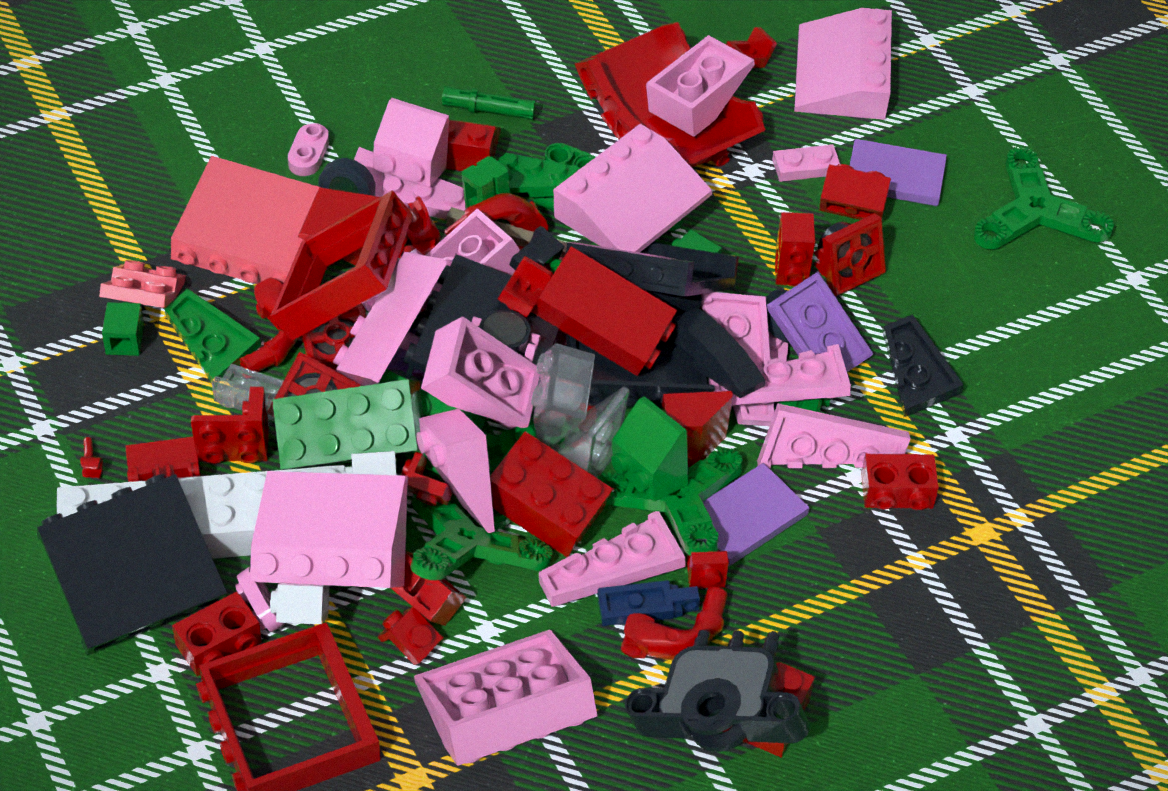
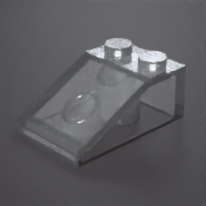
M555 343L546 353H542L539 357L536 372L540 374L539 384L534 389L531 400L532 406H535L533 421L537 438L550 448L586 420L595 354Z
M622 387L588 410L579 422L573 421L565 434V440L561 445L555 444L552 449L593 476H600L611 461V456L613 455L612 439L624 422L629 389Z

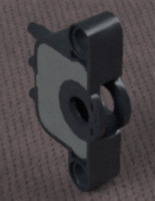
M704 629L700 630L693 646L681 650L674 657L664 688H638L632 691L625 700L626 711L637 731L642 736L688 739L692 735L698 746L711 752L730 750L738 746L745 738L749 742L797 743L803 740L810 730V723L798 698L791 693H783L784 680L775 663L779 647V634L775 631L769 632L767 639L764 641L763 648L743 647L744 633L739 630L733 632L728 646H709L710 633ZM729 729L728 731H726V732H724V733H722V734H718V733H720V732H722V731H725V730Z

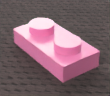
M833 144L773 151L772 158L779 182L826 177L829 164H840Z

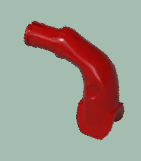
M502 193L464 210L465 214L446 228L444 233L448 235L477 208L491 221L505 219L510 225L534 232L539 226L544 227L548 231V224L544 216L537 209L538 206L535 202H528L511 193Z
M417 196L416 201L408 204L413 216L406 234L413 245L435 240L438 244L441 239L439 230L429 216L424 202L420 196Z
M272 277L256 284L254 295L257 301V314L262 319L267 318L279 333L273 339L265 342L264 346L259 350L239 359L240 366L248 378L267 367L280 365L300 338L298 337L291 341L270 317L283 287L280 281Z
M719 587L708 588L702 610L695 618L694 627L688 630L657 624L655 619L645 614H629L623 631L625 636L621 645V652L632 658L645 659L648 656L663 660H673L681 650L693 646L700 630L704 629L710 633L708 640L710 641L724 627L722 616L727 592Z

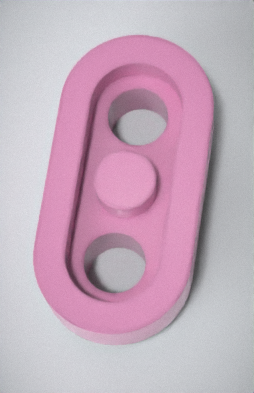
M312 123L304 125L299 129L288 153V166L295 175L309 176L318 171L329 146V134L324 126Z
M250 567L237 575L239 583L235 585L236 590L245 602H250L253 608L252 613L259 621L260 630L263 631L267 628L270 632H274L285 623L276 622L277 613H271L270 611L271 593L264 582H250Z

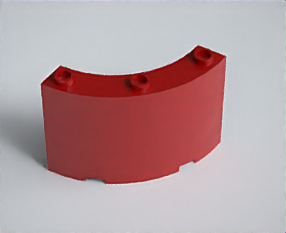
M678 22L662 25L575 63L577 72L590 99L597 98L604 110L601 117L618 140L636 126L642 124L664 137L689 165H692L765 131L763 115L756 102L741 100L734 96L730 98L715 121L695 137L649 112L646 83L690 50L685 32Z

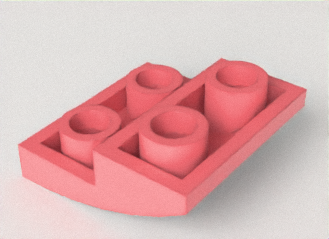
M125 260L124 264L113 267L112 279L110 281L101 283L99 297L165 308L179 294L185 283L186 275L176 274V268L156 266V270L144 268L145 263Z

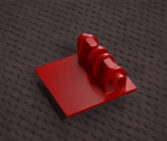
M193 437L125 445L128 482L147 481L160 474H165L166 477L176 474L178 478L200 476L198 455H196Z

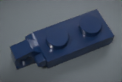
M669 580L597 589L602 626L626 624L629 614L634 613L645 614L655 620L680 617L682 613L699 610L700 598L697 586L678 588V585L669 584Z

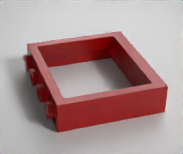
M393 190L301 241L270 316L276 322L278 328L284 331L291 341L387 290L413 216ZM363 247L356 267L320 286L327 266Z
M327 622L199 665L202 682L196 683L197 691L201 702L209 701L212 711L207 712L214 734L221 732L224 739L219 744L225 763L233 762L236 772L232 774V779L236 791H297L380 761L378 737ZM319 656L356 743L254 779L219 689Z

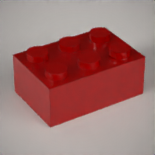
M526 431L490 476L493 509L566 557L570 556L603 511L613 488Z

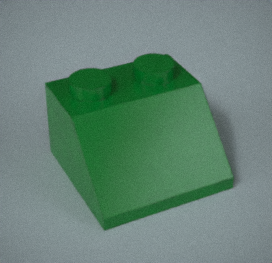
M645 396L640 398L612 439L613 455L611 456V463L618 474L626 477L639 492H643L655 502L688 486L687 430Z

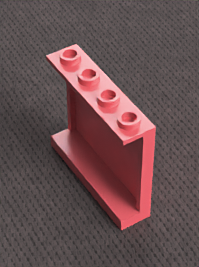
M211 156L171 237V259L186 265L207 269L217 274L238 278L248 283L258 284L272 277L284 284L300 243L303 241V239L298 237V234L319 187Z

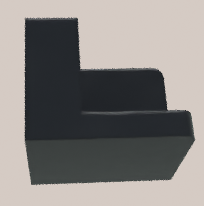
M539 226L535 229L530 243L511 258L509 265L516 270L523 257L526 256L550 271V263L554 259L560 258L565 246L544 227Z

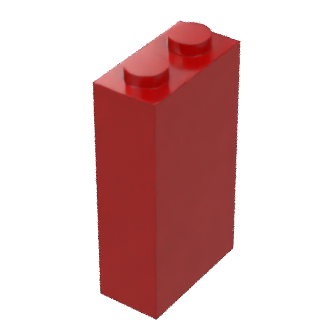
M571 246L531 312L638 376L644 366L650 369L661 351L655 347L659 340L666 342L676 325L670 321L677 310Z

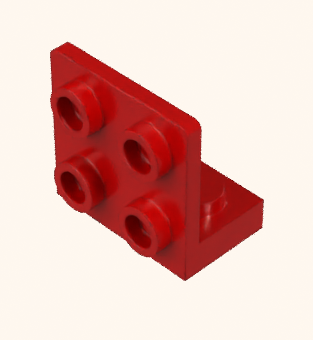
M250 387L249 401H243L242 415L191 416V427L198 461H206L208 463H219L221 461H241L244 463L267 461L269 421L268 414L266 413L267 406L264 387Z

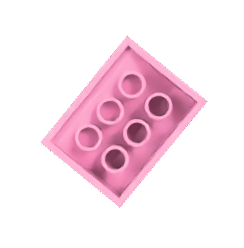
M859 8L799 24L794 112L885 120L890 97L892 10Z
M639 124L553 189L554 218L599 246L640 253L712 195V189L664 137Z
M404 252L401 259L396 261L387 290L368 300L367 304L372 306L368 316L364 318L360 315L351 329L350 333L355 338L350 347L342 345L333 360V363L338 365L336 372L357 382L361 386L378 384L445 268L447 261L442 258Z
M267 471L251 544L250 582L380 588L404 586L408 476Z
M551 630L414 676L417 688L439 736L457 766L476 762L481 757L498 751L510 750L515 745L532 739L544 738L557 730L569 726H578L588 719L597 717L591 678Z

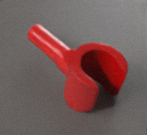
M724 149L690 166L695 167L713 161L718 167H721L729 162V157L727 156L729 152L727 149Z
M86 437L83 440L84 456L80 459L81 466L83 467L82 476L99 479L102 475L103 460L99 457H93L92 438Z

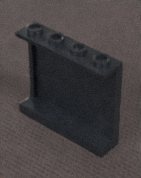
M567 242L566 253L572 246L643 290L685 297L735 289L739 256L654 242L640 253L578 242Z
M455 254L451 266L446 265L438 278L437 283L442 285L440 292L432 291L426 307L427 310L431 311L429 318L422 316L415 332V336L420 337L418 344L410 343L403 362L409 364L405 378H411L414 368L422 372L426 371L436 330L462 316L472 322L473 317L482 319L485 314L492 310H510L506 304L498 300V297L512 276ZM530 312L525 318L531 327V334L534 333L541 337L532 363L541 368V376L559 328Z
M644 290L676 309L677 311L673 318L695 307L700 308L702 303L701 294L684 297ZM566 333L573 403L590 406L601 404L631 407L635 406L637 401L645 396L661 409L663 394L715 391V385H707L706 376L693 368L694 356L671 342V335L666 342L659 340L655 348L661 352L652 367L649 369L644 366L638 376Z
M165 474L154 476L145 482L146 486L136 490H132L131 487L120 489L111 494L112 499L99 504L97 500L86 502L76 508V513L63 517L62 513L52 515L41 522L42 526L37 527L38 540H41L82 637L81 643L86 655L204 609L226 597V589L176 474L170 477H166Z

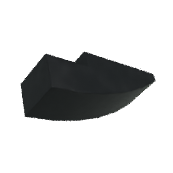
M695 307L672 318V323L676 326L671 333V342L694 356L693 368L728 391H732L739 398L765 386V379L755 363L727 330L711 316Z

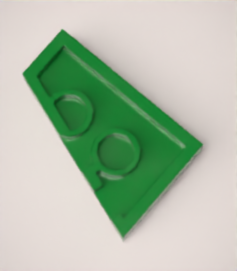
M505 153L498 160V162L505 164L511 171L512 180L509 181L511 194L528 192L530 197L554 196L553 189L581 169L578 166L513 153Z
M188 288L164 308L166 318L215 388L240 366L239 359L241 357L251 354L261 347L260 337Z

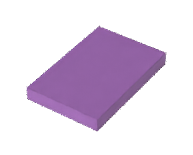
M855 139L850 166L854 170L863 172L878 171L886 177H890L889 198L938 206L947 155Z
M819 272L766 305L767 310L798 356L799 353L810 350L815 355L827 352V346L839 344L846 371L848 372L873 355V352Z
M764 463L703 502L716 532L718 531L719 548L717 551H727L728 567L807 516L809 512V507Z

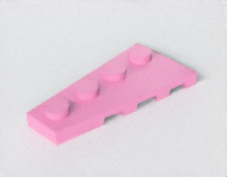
M361 147L358 148L354 160L364 165L373 175L376 184L375 196L381 197L393 190L409 209L411 208L408 204L416 201V197L420 196L428 210L429 216L447 219V214L451 207L465 210L462 187L437 178L431 187H427L374 170L373 152ZM346 178L342 191L357 193L358 189L355 183Z
M718 292L701 294L703 311L727 330L748 354L757 368L764 367L768 360H770L766 297ZM774 402L734 405L733 409L738 424L770 426L774 415Z
M839 344L827 346V352L816 355L812 350L799 353V359L783 362L781 358L768 360L764 367L758 368L765 379V386L742 398L733 394L731 406L850 396L851 384ZM709 378V385H715L714 392L728 391Z
M778 403L757 463L758 466L764 463L768 468H771V465H787L788 468H802V464H822L823 468H836L838 464H854L855 468H862L865 453L905 454L911 438L907 431Z
M655 511L648 515L647 521L639 525L632 523L622 528V534L609 541L603 538L593 544L592 550L582 555L575 553L540 571L539 583L551 607L597 594V589L627 585L685 567V556L660 512Z

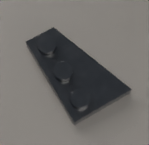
M913 314L884 326L883 336L904 417L963 392L964 384Z

